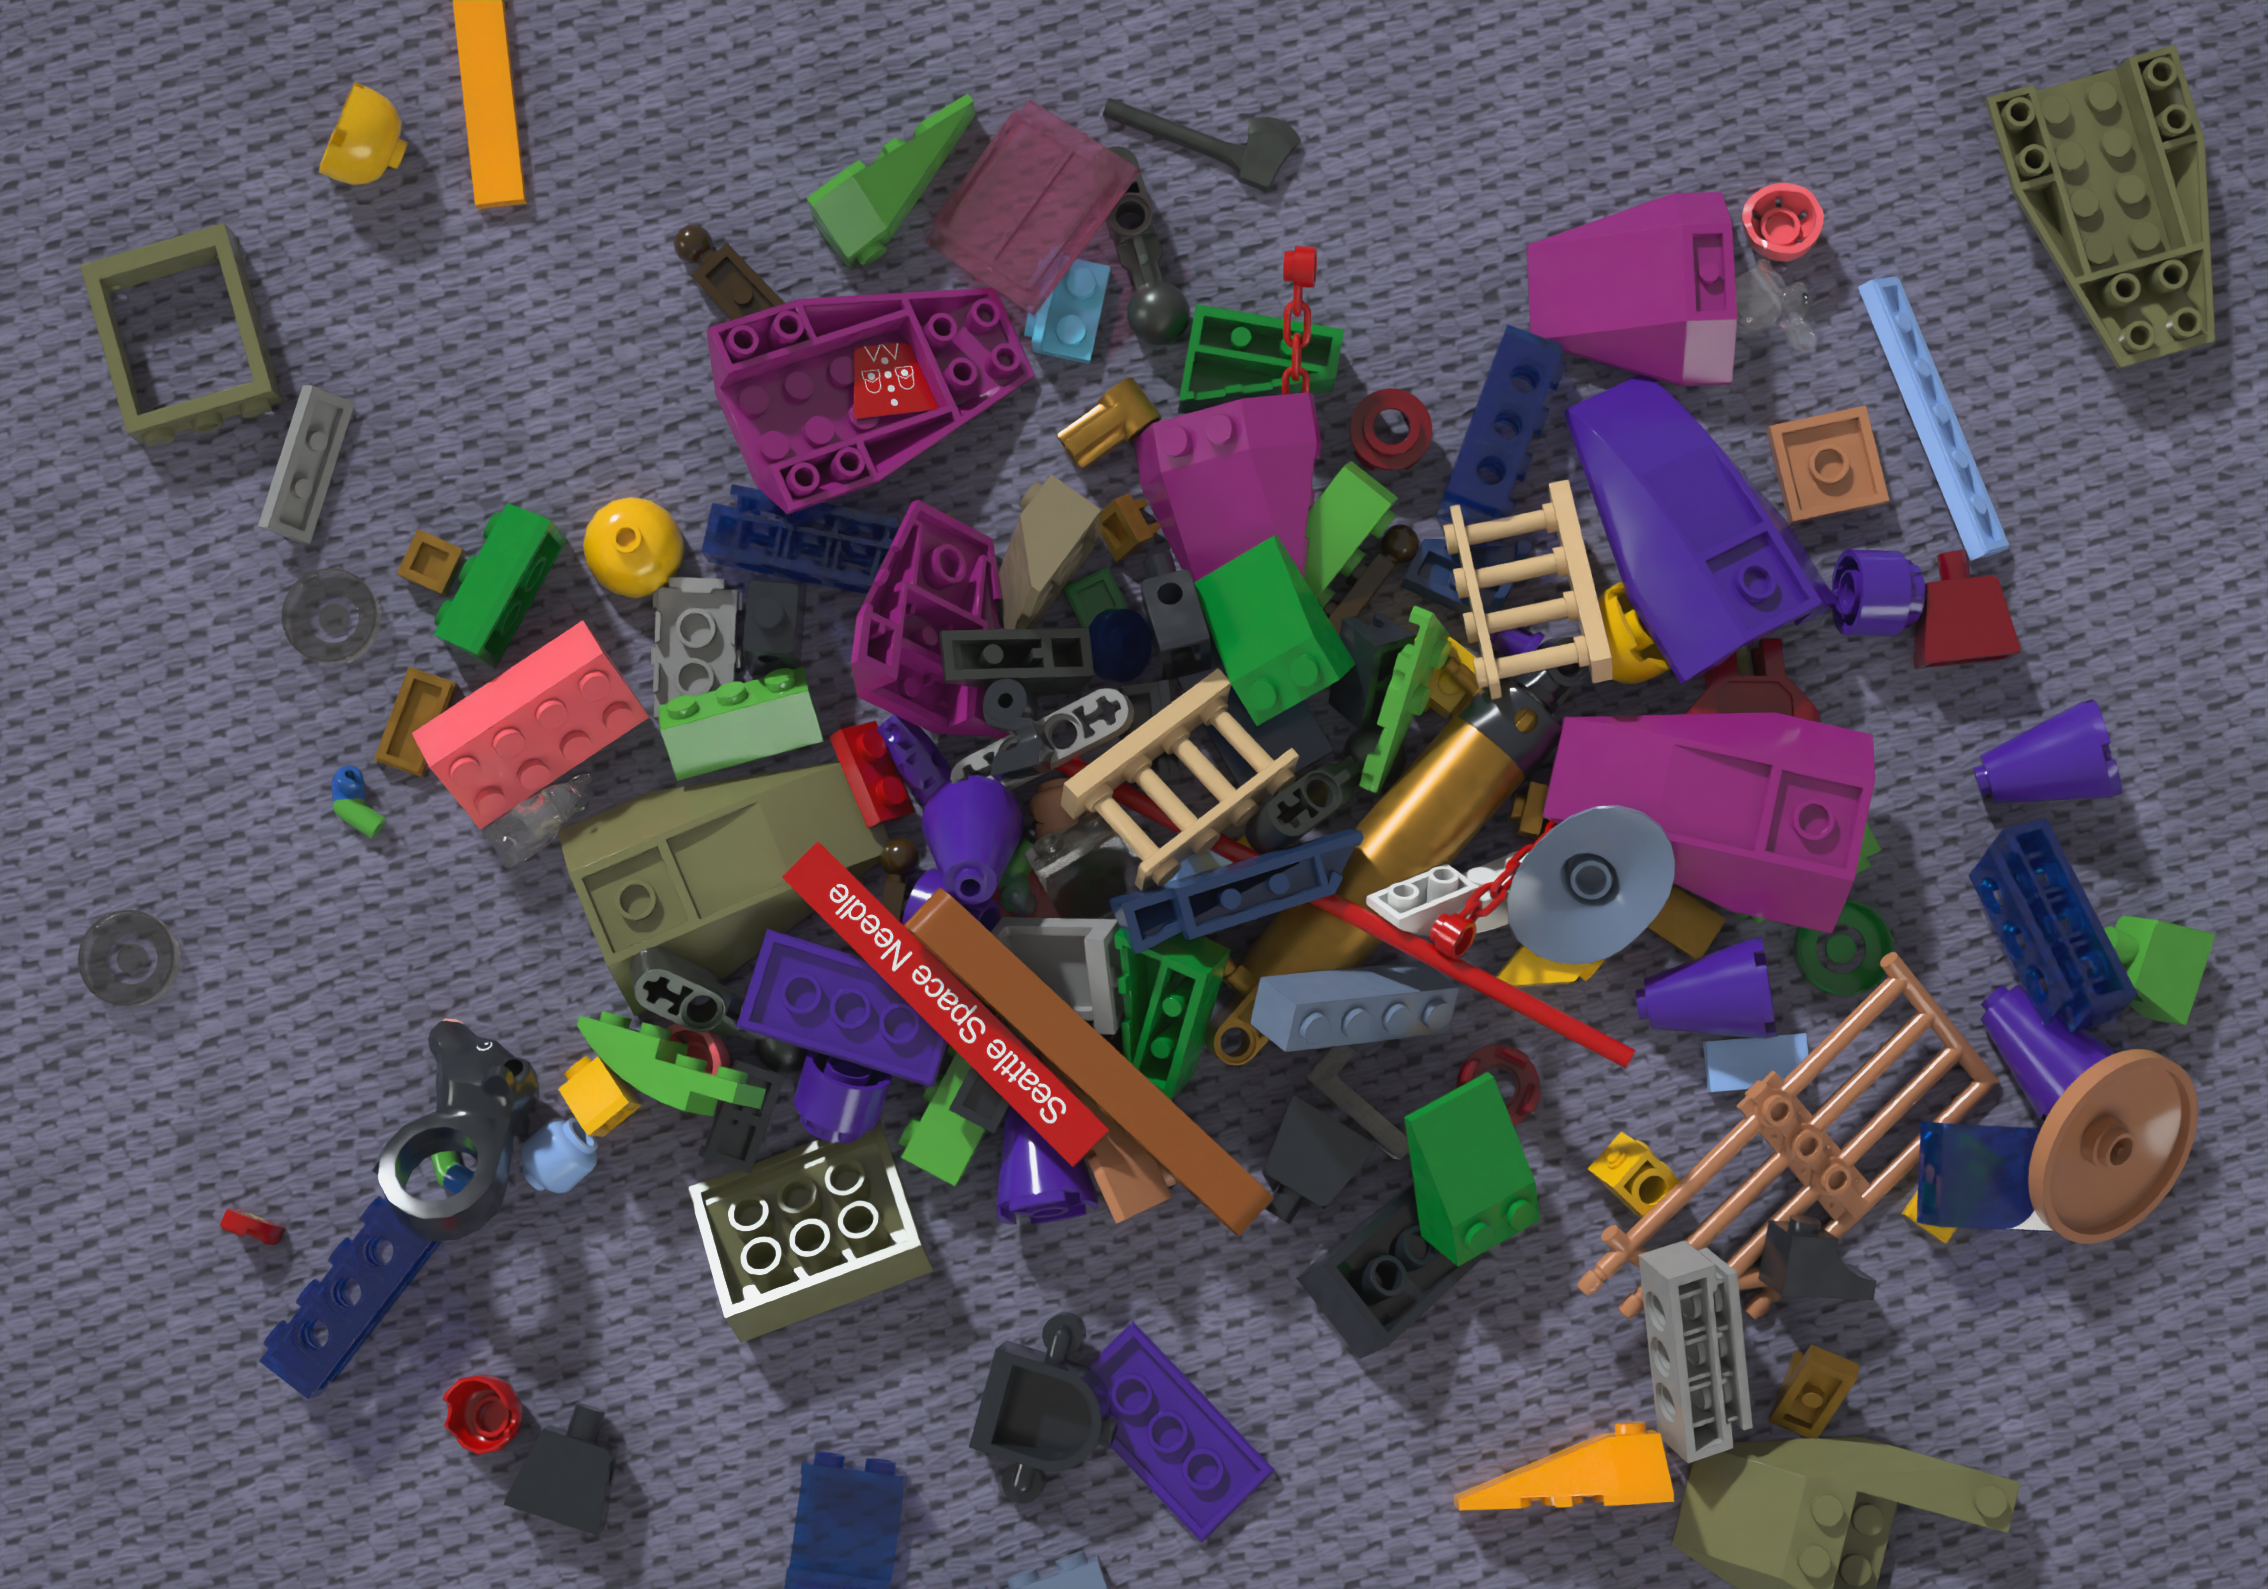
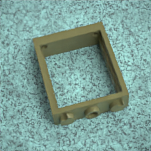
M225 223L80 265L126 433L138 443H145L148 447L161 443L168 444L176 439L175 433L192 428L194 432L198 433L213 431L224 425L223 419L239 414H242L243 418L260 417V414L272 410V404L283 402L238 240ZM219 260L253 381L143 414L109 293Z

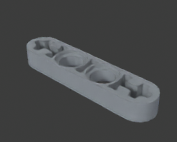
M1103 688L1038 720L1037 722L1044 726L1045 735L1055 749L1051 757V770L1128 730L1134 718L1133 705L1128 697L1115 689ZM1106 700L1115 706L1120 705L1121 709L1114 713L1116 719L1114 724L1111 725L1106 720L1101 719L1089 725L1095 731V734L1090 737L1088 726L1078 716L1079 713L1084 711V715L1092 719L1104 712L1102 703ZM1064 721L1072 722L1077 730L1076 741L1069 748H1056L1052 741V731L1055 726ZM1008 735L963 758L955 765L951 772L950 780H952V784L968 780L971 769L980 773L990 771L992 766L990 759L992 757L995 758L998 751L1010 750L1017 745V736ZM1042 774L1002 783L991 775L986 778L999 781L1011 791Z

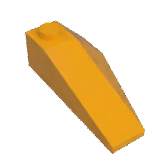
M1644 1421L1615 1423V1432L1601 1433L1454 1495V1506L1459 1511L1521 1509L1531 1507V1501H1541L1544 1506L1573 1507L1576 1504L1583 1503L1584 1497H1593L1594 1502H1604V1506L1674 1502V1492L1661 1434L1654 1430H1646Z

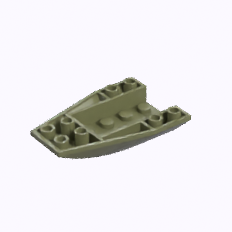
M2176 44L2129 57L2116 69L2036 91L2033 84L1987 97L1984 100L2012 193L2116 368H2125L2214 342L2215 323L2205 138Z
M839 761L651 791L557 831L569 876L606 965L635 1017L650 1011L637 1002L634 994L630 965L638 952L649 947L663 948L711 971L719 981L725 979L760 953L767 929L786 934L815 912L783 880L782 876L817 841L856 879H859L881 862L882 850L890 841L884 824L867 828Z

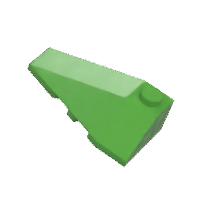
M968 93L922 121L913 133L914 138L906 142L903 139L898 140L894 138L883 145L882 153L876 158L874 163L865 167L858 160L806 198L815 226L850 270L860 263L863 267H868L884 255L887 250L884 245L896 233L975 117L974 101Z

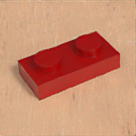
M876 721L844 728L829 736L868 829L900 820L914 812L893 760L886 749V743L877 731L878 725Z

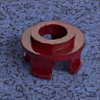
M1381 389L1369 394L1357 405L1350 421V439L1355 449L1354 455L1364 467L1371 471L1375 468L1387 471L1404 468L1406 470L1410 469L1424 455L1432 436V422L1424 404L1411 393L1400 389ZM1385 410H1398L1409 420V435L1399 444H1385L1375 435L1373 428L1374 420L1378 414Z
M1490 1045L1480 1048L1469 1055L1461 1065L1457 1074L1456 1089L1483 1075L1489 1069H1504L1511 1074L1515 1082L1514 1095L1510 1101L1505 1103L1514 1126L1527 1118L1534 1111L1540 1100L1542 1090L1540 1089L1536 1068L1528 1055L1514 1047Z

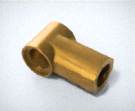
M1133 377L1124 379L1108 390L1098 400V406L1057 435V439L1064 450L1082 472L1124 441L1126 443L1133 442L1138 437L1136 433L1162 419L1161 414Z

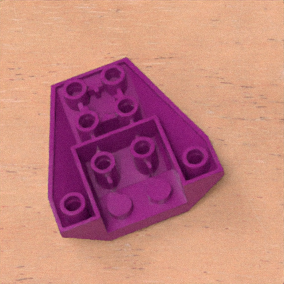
M1722 192L1672 193L1527 245L1530 343L1678 386L1731 385L1737 330V304L1732 221Z

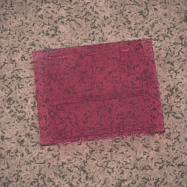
M1029 99L1021 110L1014 111L942 207L933 220L934 229L924 242L975 276L977 281L984 282L1035 316L1141 171L1135 165L1090 138L1087 133L1077 130Z

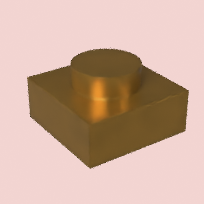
M417 529L396 574L403 579L446 597L467 552L456 545Z
M1531 781L1525 786L1524 793L1515 792L1509 813V821L1517 823L1514 835L1529 839H1535L1539 836L1549 788L1548 785Z

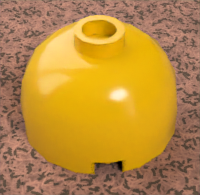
M354 82L319 167V173L337 181L351 185H360L378 180L388 166L397 170L408 142L399 138L402 121L398 110L388 98L371 88Z
M635 497L614 500L599 509L586 527L583 542L587 567L597 582L615 594L635 599L653 595V592L658 590V588L668 586L669 577L677 575L676 572L681 566L685 551L681 529L670 513L653 501Z
M1619 582L1601 593L1597 599L1612 657V680L1622 684H1637L1658 677L1670 670L1671 667L1630 603L1623 582Z

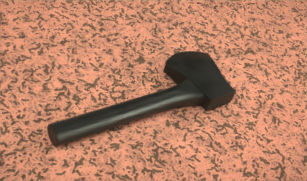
M1110 97L1107 100L1102 115L1217 159L1233 168L1239 174L1238 182L1267 193L1281 166L1301 143L1298 133L1289 124L1272 117H1258L1249 120L1247 145H1240L1220 140Z

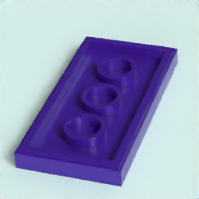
M767 929L736 1028L934 1088L947 1042L863 958Z
M1134 1321L1086 1366L1097 1375L1105 1386L1110 1399L1111 1416L1119 1418L1117 1433L1111 1448L1201 1543L1275 1471L1265 1458Z

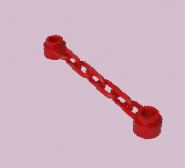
M1295 246V251H1285L1283 280L1284 282H1293L1294 287L1293 301L1289 302L1284 309L1283 337L1285 343L1292 348V366L1283 373L1282 395L1289 394L1291 375L1294 382H1298L1301 375L1302 393L1310 392L1309 374L1301 366V349L1307 346L1311 338L1312 316L1309 305L1303 301V288H1315L1317 274V247ZM1292 310L1296 317L1301 315L1302 310L1304 311L1303 339H1301V334L1298 332L1293 335V340L1291 338Z
M1550 821L1545 827V832L1534 844L1521 848L1506 863V869L1494 882L1485 883L1468 898L1465 908L1459 914L1454 913L1450 916L1447 913H1443L1437 918L1429 936L1430 940L1435 943L1436 950L1454 960L1461 958L1468 951L1476 935V920L1479 917H1486L1491 914L1506 899L1513 875L1521 864L1519 861L1557 824ZM1509 876H1511V878L1507 882L1501 885ZM1490 890V897L1493 901L1486 908L1482 909L1483 905L1479 899Z

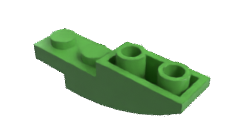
M602 1011L600 1020L579 1015L577 1027L603 1062L623 1080L659 1102L686 1112L712 1117L714 1116L718 1099L761 1109L766 1089L747 1084L748 1073L723 1066L718 1067L717 1074L706 1072L707 1061L686 1056L689 1045L670 1040L672 1030L642 1022L640 1031L631 1029L629 1027L632 1018Z

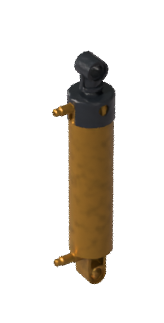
M1573 637L1548 639L1537 650L1573 643L1574 640ZM1450 656L1447 658L1442 668L1469 696L1450 716L1451 720L1354 829L1362 831L1364 839L1361 845L1355 846L1341 873L1343 879L1335 893L1382 917L1366 905L1368 895L1390 887L1392 884L1427 872L1434 867L1444 864L1450 865L1522 782L1527 781L1558 746L1562 728L1551 714L1556 711L1577 686L1583 685L1591 678L1589 666L1579 667L1578 663H1573L1571 671L1566 676L1562 675L1557 667L1521 674L1514 682L1508 678L1499 679L1502 697L1492 700L1489 687H1478L1475 673L1465 664L1460 663L1455 657ZM1309 902L1282 910L1237 962L1232 957H1228L1222 980L1236 994L1209 1023L1205 1037L1207 1049L1212 1055L1225 1063L1238 1066L1250 1061L1267 1043L1269 1038L1250 1024L1260 977L1360 967L1382 941ZM1239 1027L1243 1036L1240 1047L1234 1052L1225 1053L1220 1044L1221 1036L1227 1029Z

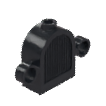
M1061 1312L1046 1322L1042 1332V1339L1047 1352L1007 1340L995 1349L969 1448L1014 1462L1004 1472L1002 1487L1006 1496L1016 1503H1030L1043 1492L1046 1485L1045 1471L1057 1472L1070 1469L1085 1460L1098 1445L1110 1449L1117 1433L1119 1418L1111 1416L1110 1399L1101 1380L1087 1367L1067 1359V1356L1076 1352L1086 1339L1085 1324L1074 1313Z

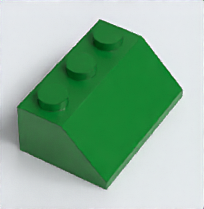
M509 503L506 504L502 513L495 512L488 521L483 533V538L486 539L485 544L477 557L474 555L470 556L464 564L459 575V582L462 585L453 601L447 599L442 604L434 621V625L438 627L434 633L437 638L493 669H496L567 541V538L549 519Z

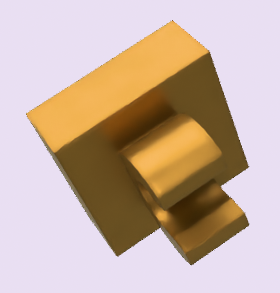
M1130 493L1114 499L1101 511V536L1116 562L1133 555L1154 537L1153 535L1161 528L1159 522L1147 525L1141 514V511L1149 505L1147 500L1138 499L1134 501Z

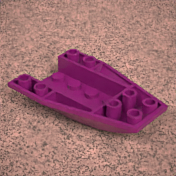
M995 287L798 299L709 327L706 331L715 394L755 485L786 514L879 483L1035 376ZM892 343L909 344L939 408L930 411L854 419V350L864 346Z
M1774 712L1563 718L1543 818L1558 825L1569 816L1592 807L1621 805L1642 811L1662 826L1671 841L1675 856V878L1673 883L1731 912L1829 934L1833 932L1855 880L1875 784L1874 742L1872 734Z

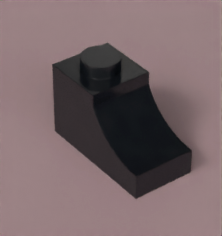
M1791 1215L1789 1221L1769 1220L1758 1277L1760 1281L1782 1296L1873 1301L1877 1281L1855 1266L1842 1262L1837 1250L1839 1239L1821 1228L1819 1220L1804 1215Z

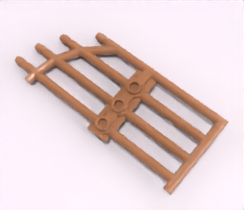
M1891 952L1880 961V966L1889 977L1783 1080L1773 1070L1762 1081L1758 1079L1744 1093L1746 1097L1736 1106L1745 1118L1626 1234L1616 1225L1609 1226L1603 1231L1601 1239L1611 1249L1595 1264L1593 1270L1589 1269L1582 1276L1577 1287L1588 1297L1597 1292L1604 1285V1280L1610 1279L1627 1261L1640 1269L1638 1255L1649 1252L1643 1246L1759 1133L1774 1152L1684 1239L1696 1250L1706 1248L1787 1167L1791 1170L1803 1186L1725 1262L1738 1274L1739 1291L1762 1287L1761 1293H1756L1744 1308V1311L1753 1320H1756L1771 1308V1303L1777 1302L1782 1297V1295L1758 1279L1760 1267L1749 1268L1763 1254L1769 1220L1789 1221L1791 1215H1803L1817 1201L1831 1218L1823 1229L1840 1240L2000 1082L1999 1079L1896 952ZM1903 993L1917 1012L1811 1115L1796 1096L1887 1006ZM1931 1027L1945 1046L1840 1149L1825 1130ZM1959 1062L1973 1080L1868 1183L1854 1164ZM1641 1283L1636 1287V1291L1634 1293L1630 1292L1618 1307V1310L1628 1320L1638 1315L1644 1309Z

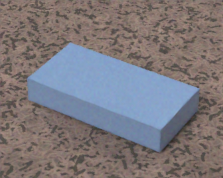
M1806 1033L1779 1035L1767 1039L1742 1038L1703 1042L1708 1092L1749 1089L1758 1079L1762 1081L1772 1070L1783 1080L1808 1056Z

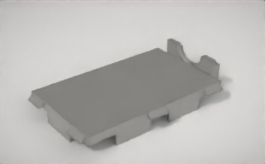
M669 577L670 588H658V590L653 592V608H657L655 617L656 647H651V665H654L653 693H655L654 717H657L656 722H659L658 706L667 704L671 699L681 695L697 696L715 691L726 683L736 682V668L741 667V650H737L738 610H742L743 593H738L739 590H727V580Z

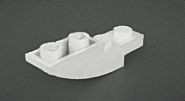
M1518 851L1509 853L1507 856L1480 867L1472 868L1463 874L1448 864L1434 867L1427 872L1392 884L1390 887L1368 895L1366 905L1399 929L1417 935L1430 936L1431 928L1440 915L1443 913H1447L1450 916L1454 913L1459 914L1465 908L1468 898L1485 883L1494 882L1506 869V863ZM1509 876L1501 885L1507 882L1511 878V876ZM1490 890L1479 899L1483 905L1482 909L1486 908L1493 901L1490 897ZM1507 897L1491 914L1486 917H1479L1476 920V933L1509 924Z

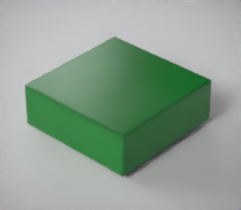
M1108 567L1063 588L1081 628H1089V632L1130 612Z

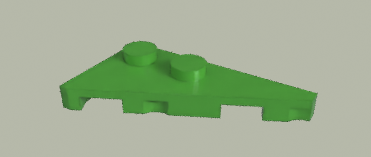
M1415 605L1411 611L1409 622L1420 626L1414 645L1408 643L1398 653L1393 676L1377 725L1384 727V730L1374 752H1370L1367 755L1359 784L1360 788L1377 795L1380 794L1414 715L1420 716L1427 706L1431 693V688L1427 687L1434 669L1440 670L1444 666L1451 649V641H1448L1450 634L1434 613Z

